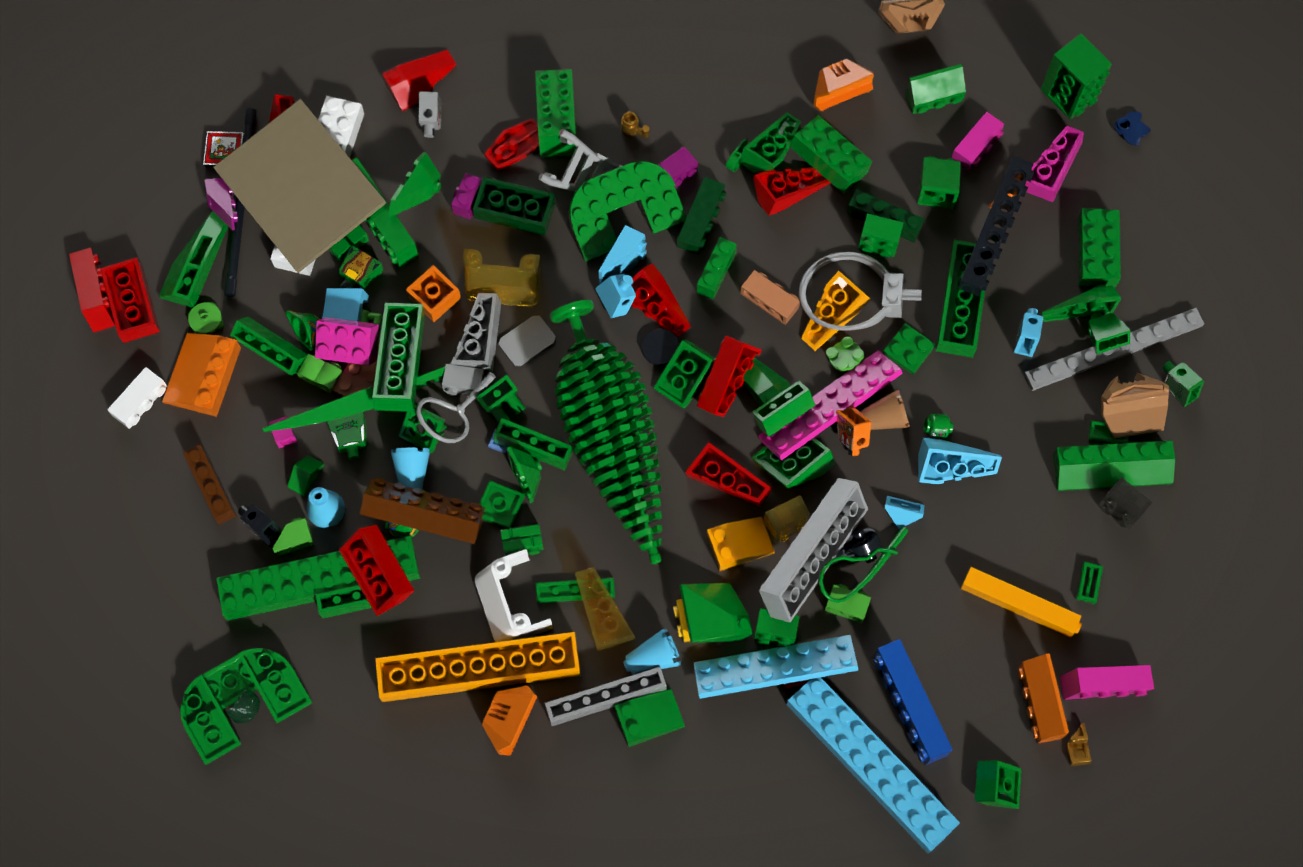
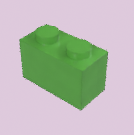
M842 584L833 585L830 596L836 599L844 598L851 590ZM858 591L844 602L836 603L828 600L825 611L862 624L871 597L863 591Z

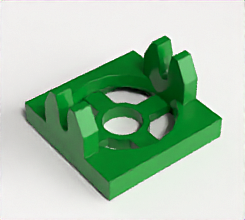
M414 404V411L406 412L399 437L422 449L429 448L430 453H433L439 440L430 435L426 430L425 433L418 432L416 427L417 424L421 423L420 421L414 422L416 419L414 416L417 415V405ZM421 408L425 422L427 423L428 419L431 420L434 424L435 433L443 437L445 434L443 431L447 428L444 425L445 419ZM410 427L413 428V431H414V433L416 434L415 436H414L413 433L411 432ZM427 435L432 439L423 441L421 437Z

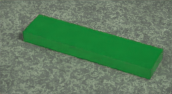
M614 578L536 583L537 603L615 598Z

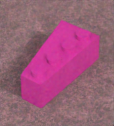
M1069 126L1063 129L1051 146L1034 162L1032 167L1034 175L1031 182L1027 181L1025 184L1028 187L1027 193L1050 202L1054 201L1082 145L1083 131Z
M1150 665L1076 668L1060 676L1063 700L1087 699L1091 697L1106 698L1115 695L1117 697H1126L1129 694L1145 696L1148 691L1154 689Z

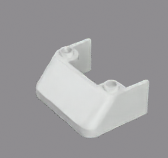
M527 549L496 559L475 576V584L495 642L525 639L553 629L551 619L531 625L530 619L526 614L517 613L511 615L499 581L511 573L512 566L530 561Z

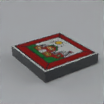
M207 131L204 167L216 166L243 144L244 133Z

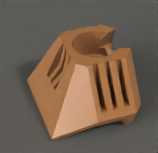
M882 0L878 14L896 34L932 29L945 3L943 0Z
M1136 373L1135 379L1137 381L1134 380L1133 383L1129 381L1128 384L1125 382L1120 384L1119 377H1115L1101 396V415L1112 437L1121 438L1163 431L1168 409L1169 385L1140 373Z

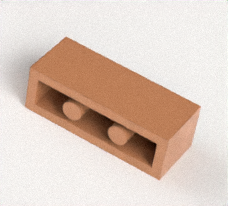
M754 270L741 286L740 294L785 325L799 309V299L794 294L784 291L783 287L778 283L768 280V277L762 272L758 273Z

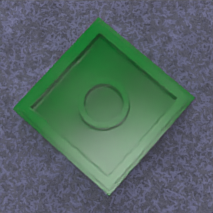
M489 480L479 503L485 507L483 520L506 529L512 528L525 494Z

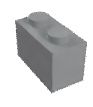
M446 364L442 382L443 390L450 395H457L459 393L465 394L468 397L485 378L484 369Z

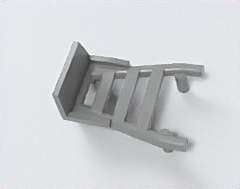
M561 129L559 132L561 136L560 141L576 146L573 156L561 180H557L555 175L547 172L541 173L538 179L550 186L576 191L584 183L593 162L597 166L591 178L601 175L603 171L609 172L622 165L599 153L595 154L574 134ZM584 153L585 155H587V157L575 180V183H569L579 163V160L582 154Z

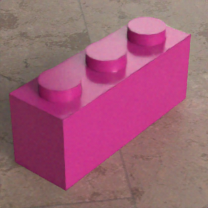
M986 112L954 149L952 159L960 161L961 165L967 170H970L973 165L976 167L982 160L981 156L991 150L993 147L992 143L995 140L998 141L1004 134L1002 131L1004 123Z

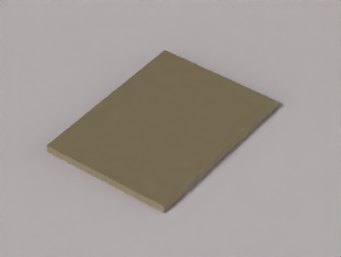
M301 99L213 167L297 273L386 204L382 196Z

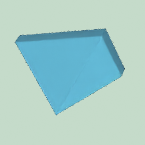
M887 496L885 509L898 529L923 518L925 505Z

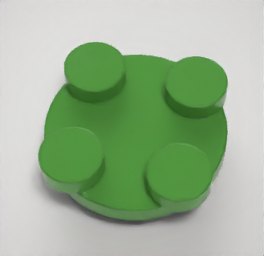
M213 302L200 303L194 306L188 313L189 325L195 331V334H210L224 327L221 312Z
M844 337L841 342L828 348L826 351L831 365L840 371L854 369L864 358L863 350H861L858 344L853 342L851 337Z

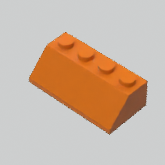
M1050 653L1023 661L1017 671L1019 679L1023 680L1024 684L1022 693L1029 705L1027 707V714L1033 722V727H1031L1033 738L1037 739V743L1060 740L1069 733Z

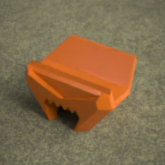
M849 59L823 68L819 72L813 105L819 111H823L853 97L873 90V71Z
M527 685L498 691L483 720L482 726L499 755L509 756L512 754L537 699V696Z

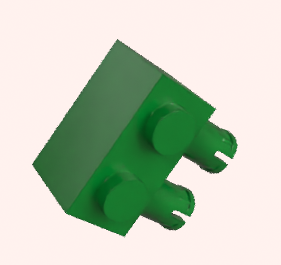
M505 375L475 398L486 414L492 413L498 423H500L501 418L508 421L511 420L502 409V402H507L516 415L520 413V410L526 409L516 396L518 389L508 375Z

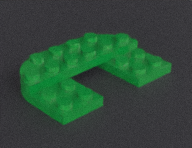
M632 162L588 179L576 189L569 204L568 214L571 228L584 261L610 252L617 240L607 213L640 200L652 234L686 221L687 217L677 194L675 182L667 171L650 162Z
M248 649L238 653V655L210 671L201 674L188 686L180 708L181 720L205 765L242 745L223 709L252 692L259 691L277 724L313 703L293 666L282 655L268 649Z

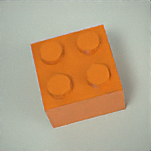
M434 265L406 289L408 298L414 304H423L424 314L433 322L461 299L459 289Z

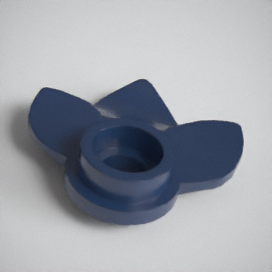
M1129 112L1125 117L1117 119L1114 124L1115 131L1123 135L1124 140L1132 145H1140V138L1146 136L1151 131L1147 125L1140 122L1141 112Z

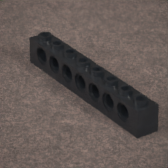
M1012 156L958 289L976 296H980L982 290L986 291L989 280H986L988 274L992 275L996 267L993 264L994 259H999L1003 249L999 247L1001 243H1006L1009 235L1006 230L1008 227L1012 228L1015 217L1012 216L1014 212L1018 213L1022 202L1019 199L1020 196L1024 197L1028 187L1025 184L1027 181L1031 182L1034 171H1032L1034 163ZM994 225H1000L1002 228H997ZM988 240H992V241H994L995 243H994V244L989 243ZM981 256H987L989 259H983ZM975 271L982 273V275L975 274Z

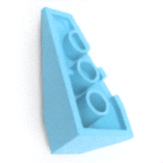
M923 437L918 454V481L942 484L947 480L954 479L958 481L964 477L973 476L975 478L997 474L1002 456L945 440Z

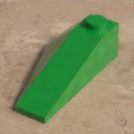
M423 152L413 163L415 169L413 172L408 171L404 184H400L393 195L388 216L392 217L427 201L440 191L441 175L427 153Z
M755 357L752 361L754 363L752 369H747L743 376L745 380L744 386L759 406H762L791 386L786 379Z

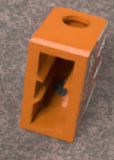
M854 407L837 410L838 438L848 447L849 455L857 456L860 454V449L869 445L871 421Z

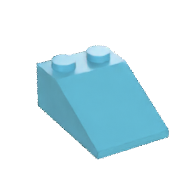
M626 225L624 226L599 269V285L611 276L624 274L636 266L639 260L644 259L647 250H645L647 245L645 234Z

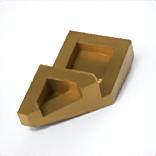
M1085 723L1079 726L1067 744L1070 766L1086 765L1092 762L1087 743L1088 735Z

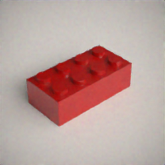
M138 258L100 268L117 334L122 342L126 343L159 333L160 329L143 266Z

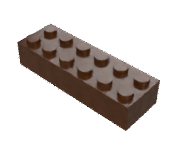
M372 478L364 492L360 515L475 544L481 528L485 507L478 503L463 502L459 498L444 497L440 493L425 492L421 488H410L401 483H390L382 478Z

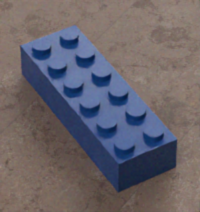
M898 639L879 647L874 655L873 663L876 669L880 670L883 675L881 679L885 688H889L892 694L890 699L893 705L897 706L900 711L898 715L903 725L906 724L909 730L907 735L910 742L915 743L918 749L916 754L919 761L924 762L926 766L948 756L953 749L901 640Z

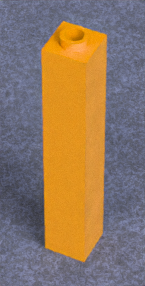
M973 567L969 569L961 587L964 591L1070 638L1074 633L1078 634L1082 625L1079 622L1081 615Z

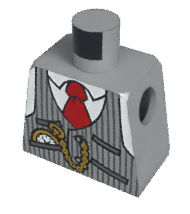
M419 92V123L421 128L424 129L423 136L433 138L435 130L440 129L442 102L438 92Z

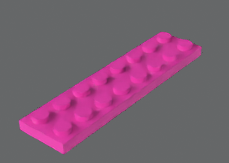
M877 350L854 369L849 370L812 397L815 403L814 407L770 437L764 432L758 435V437L782 461L837 421V410L857 407L902 374L901 368Z

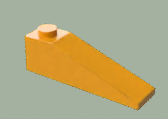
M838 271L826 284L822 298L816 305L817 308L814 315L826 323L844 326L871 299ZM810 318L801 339L816 351L839 330L819 325Z

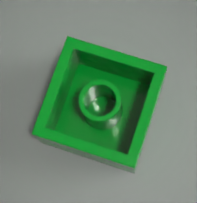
M867 213L858 248L867 253H878L883 257H895L904 223Z
M760 608L754 640H757L762 645L777 644V647L794 645L800 616L795 615L791 622H786L770 617L767 609Z

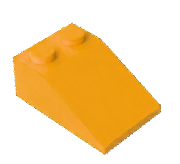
M762 517L726 523L707 530V539L719 572L775 553Z

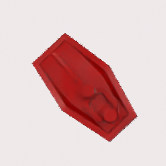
M531 118L504 130L485 152V158L497 171L526 158L539 147L538 124Z

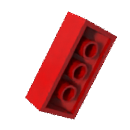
M377 525L359 528L339 549L376 616L405 601L415 591Z

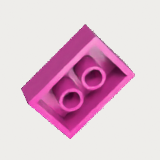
M329 317L317 320L315 358L368 366L377 362L379 324Z

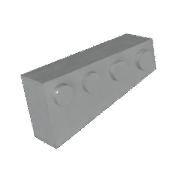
M478 293L470 313L469 322L464 328L461 342L459 341L456 355L452 359V365L484 369V372H493L501 300L497 293Z

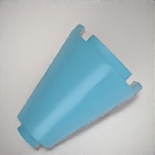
M418 448L391 449L398 483L410 488H423L430 454L429 448H423V450H418Z
M322 487L314 488L309 494L306 507L307 516L318 527L328 528L333 525L335 526L344 517V501L334 491Z
M666 628L657 632L625 656L626 660L623 663L627 672L631 671L632 674H637L657 667L666 669L681 665V661L677 662L676 660L679 657V653L672 637H667L665 634L668 632Z

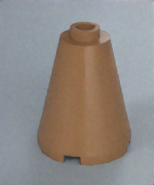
M899 390L859 411L871 421V430L910 427Z

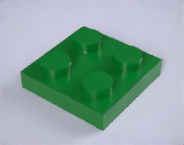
M905 323L882 354L914 375L936 344Z

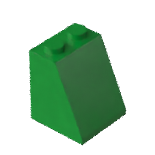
M934 156L924 157L921 166L917 205L954 209L960 189L961 162L954 159H938Z

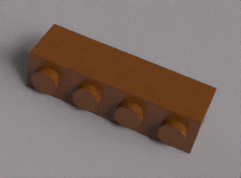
M201 444L183 452L217 523L220 525L236 517L237 515Z

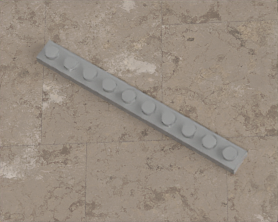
M1193 308L1130 332V344L1100 354H1096L1094 348L1090 347L1025 372L1024 376L1031 390L1034 391L1203 327L1204 322L1197 308Z

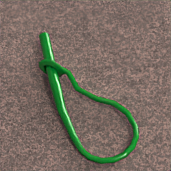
M901 527L887 548H876L866 557L852 558L839 556L828 561L822 567L819 575V585L823 595L831 602L836 603L844 602L855 595L875 576L891 555L898 554L895 549L908 533V529ZM878 551L882 553L867 575L844 598L836 599L827 594L823 585V574L826 568L833 562L839 560L865 561L869 560Z

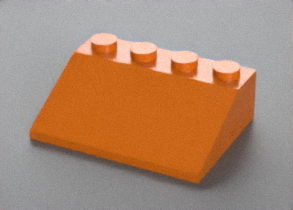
M187 333L162 402L217 417L241 350L237 340L219 335Z

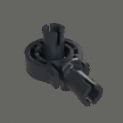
M872 528L855 530L836 557H866L880 544L876 531ZM873 555L869 560H865V562L871 563L877 559V556Z

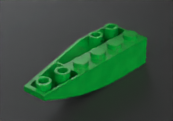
M213 210L173 262L159 298L191 308L196 306L228 228Z

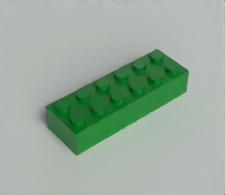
M354 158L352 160L353 163L385 200L358 158ZM386 201L385 205L364 222L367 221L374 236L377 235L379 244L383 250H387L388 257L393 265L397 263L401 269L419 258L415 242L396 215L388 216L390 205Z
M958 240L953 242L936 352L973 358L977 350L985 291L982 290L980 296H976L958 289L976 243ZM981 256L983 259H989L987 256ZM975 271V274L982 275V273Z
M385 303L372 395L374 409L377 411H414L425 320L423 304Z

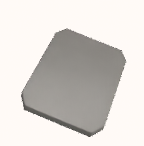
M532 316L501 337L498 345L514 366H522L554 344L556 336L540 316Z

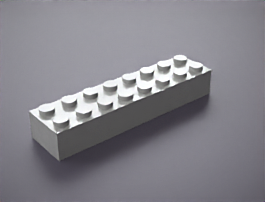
M841 478L836 480L796 539L781 557L779 563L772 570L767 580L762 584L759 592L770 617L786 622L793 620L819 582L822 567L837 556L867 512L868 507L858 482Z

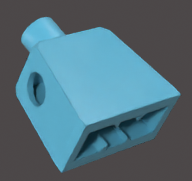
M619 274L611 276L595 288L610 318L626 315L636 297V293L631 286L633 279L629 275Z

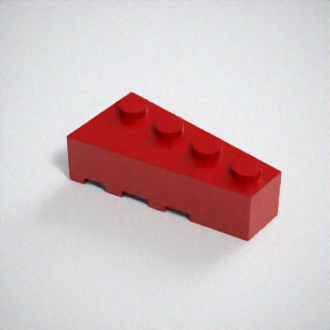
M91 248L69 254L81 312L93 333L115 326L101 269L99 268L101 264L99 255L94 254Z
M725 336L721 342L717 358L713 362L710 375L706 379L703 392L699 396L697 407L714 415L724 417L736 397L734 392L742 387L745 381L743 376L747 369H752L754 365L752 361L755 355H760L762 349Z

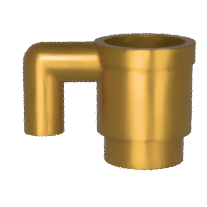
M626 112L623 115L621 131L624 135L634 136L638 134L644 138L649 137V126L645 125L640 128L638 117L634 112Z

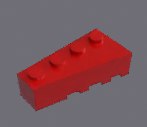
M709 442L685 472L686 476L690 479L759 507L772 492L770 486Z

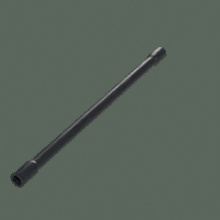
M253 108L246 109L243 144L254 133L257 110ZM237 197L235 211L237 212L238 222H234L235 230L232 231L228 274L224 291L226 297H235L237 287V270L245 206Z

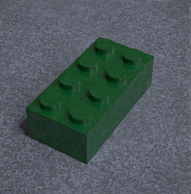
M483 177L473 208L474 217L478 220L546 236L556 204L555 194Z

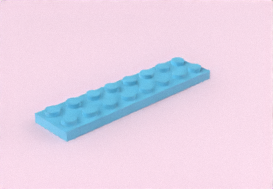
M851 635L694 662L700 699L858 671Z

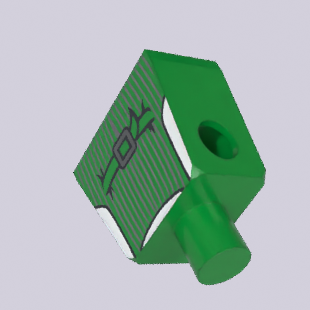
M1171 361L1166 362L1161 369L1167 374L1165 383L1169 385L1170 392L1183 407L1199 398L1204 380L1185 363L1175 366Z
M361 412L327 421L339 452H347L349 460L359 459V449L367 447L366 418L364 413Z

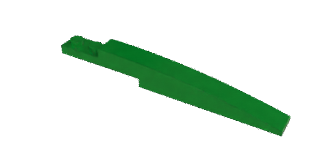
M446 366L418 376L416 389L427 386V381L433 380L435 383L443 380ZM372 387L362 389L261 428L262 432L321 423L374 409L372 400L373 389Z

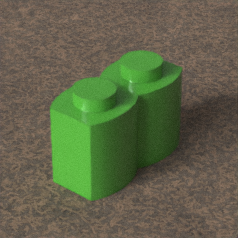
M308 354L297 374L300 379L329 393H333V389L343 372L338 364L334 362L327 363L324 362V359L315 358V354Z

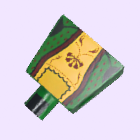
M352 245L339 270L341 277L344 279L340 288H353L355 286L363 290L366 289L384 271L382 263Z

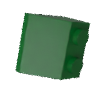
M978 761L975 802L988 806L1019 809L1022 768L1000 761Z

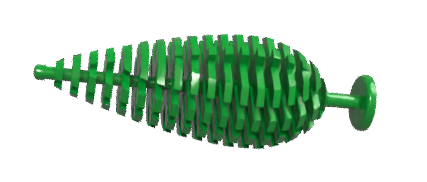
M587 299L572 302L555 309L549 314L553 323L570 322L576 343L567 352H574L579 349L574 354L564 356L559 363L558 368L564 365V368L557 372L555 382L558 383L557 388H555V395L559 396L557 397L558 402H556L557 409H561L560 418L562 421H565V432H569L571 435L568 438L570 443L576 446L573 449L575 454L581 455L585 452L581 459H579L581 465L586 466L590 463L591 466L587 467L585 471L590 477L594 474L598 476L592 480L596 488L600 485L601 487H606L599 491L602 498L605 496L606 498L615 497L606 503L612 509L621 508L624 505H632L627 509L615 512V515L619 520L636 516L635 519L623 523V528L625 531L636 527L640 528V531L631 534L630 538L633 541L643 538L645 543L638 547L642 551H648L651 564H658L662 559L657 547L661 545L662 538L654 541L653 536L662 532V525L650 528L649 524L662 519L661 511L654 512L649 516L648 514L645 515V512L660 507L661 500L660 498H655L648 502H641V500L651 498L661 492V485L659 487L658 485H651L661 479V473L651 472L658 468L660 464L658 458L653 461V457L658 454V446L655 445L650 448V445L654 444V441L657 440V435L655 432L648 435L652 428L655 427L654 420H648L652 414V408L647 407L646 404L649 402L648 395H643L642 391L646 388L644 383H639L638 381L641 378L640 373L632 371L635 368L634 364L631 361L624 364L628 358L622 352L617 353L615 351L617 348L609 343H600L595 346L600 340L587 339L580 317L587 315L594 309L593 301Z

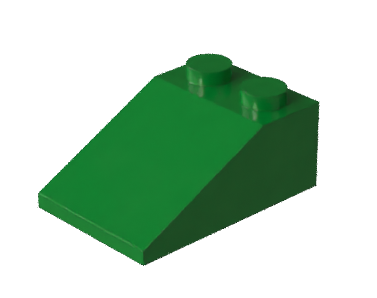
M682 340L653 389L685 409L706 382L712 370L715 357L691 341Z
M672 689L634 698L615 705V711L628 747L685 727Z

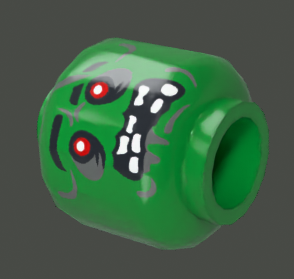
M932 413L928 418H925L924 432L930 438L946 439L949 433L953 432V422H950L948 415Z

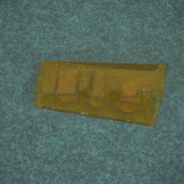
M592 567L575 572L597 650L600 651L636 640L595 568Z

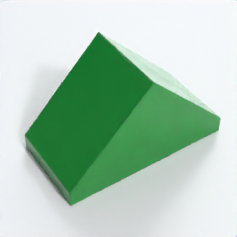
M307 455L294 465L287 487L305 497L325 464Z

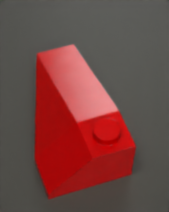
M653 263L643 268L632 278L633 283L631 286L636 293V297L631 305L633 308L640 309L645 313L646 317L657 321L659 326L672 332L677 338L691 327L666 280Z

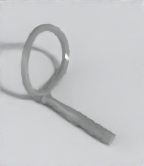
M490 372L468 398L457 406L432 397L422 399L416 408L417 417L421 425L439 441L445 443L461 441L469 432V421L464 414L465 408L481 394L496 376ZM432 402L457 411L464 421V433L457 438H445L438 435L425 422L421 413L422 405Z

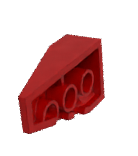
M445 50L398 65L382 73L386 87L403 112L418 104L419 92H430L434 88L433 86L456 66V62L449 51Z
M802 168L799 171L785 169L778 172L773 169L754 175L758 203L768 216L785 210L830 184L814 168Z

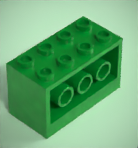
M1081 33L1054 54L1040 90L1069 119H1072L1074 116L1078 117L1084 112V108L1088 105L1091 107L1097 102V96L1102 92L1101 88L1106 83V77L1110 74L1109 70L1112 63Z
M572 69L535 71L540 157L573 156L576 146L574 144L562 143L560 141L561 136L559 135L560 130L565 129L576 136Z

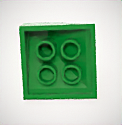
M816 438L809 440L782 461L766 446L751 457L752 460L786 488L818 478L836 464L830 449Z
M730 583L679 585L691 643L740 641L752 635L749 615Z

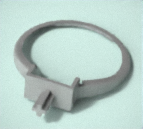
M838 252L819 259L807 269L799 286V300L805 313L819 325L834 330L848 331L868 328L880 322L885 316L902 318L903 300L921 301L922 290L904 289L903 274L889 273L876 259L857 252ZM838 260H855L869 266L884 281L883 309L879 310L869 320L851 326L832 325L819 319L813 314L807 303L806 288L810 278L821 267Z

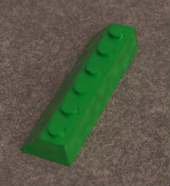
M1173 441L1057 447L1053 453L1057 491L1167 485L1174 482L1175 453Z

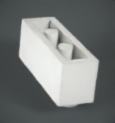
M145 367L109 407L108 411L115 419L130 429L139 422L141 415L152 407L157 397L164 394L167 385L160 377Z

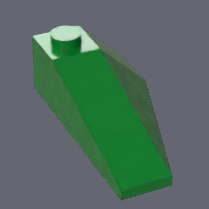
M786 112L744 147L740 163L754 173L773 170L784 160L801 121Z
M1098 285L1043 311L1040 316L1043 317V322L1092 316L1095 312H1100L1102 315L1110 314L1115 311L1121 296L1113 286Z
M508 447L507 452L512 472L531 504L534 502L541 480V464L538 459L534 461L532 455L513 447Z

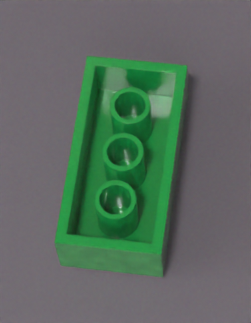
M819 115L794 135L790 147L843 194L868 173L872 164V160Z
M1082 208L1078 216V285L1116 287L1121 279L1120 210Z

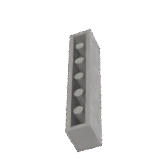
M657 667L547 702L545 705L551 725L555 726L615 707L617 704L634 698L665 691L666 682L661 667Z

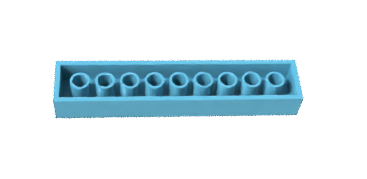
M821 677L810 679L788 700L787 706L927 854L960 824Z

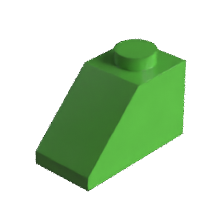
M295 518L291 520V523L286 524L273 547L277 557L315 545L306 518Z

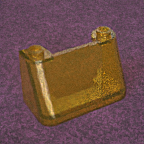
M464 249V290L468 300L475 302L478 293H497L501 304L534 306L538 303L542 280L540 255H525L521 258L519 267L482 264V255L479 251Z

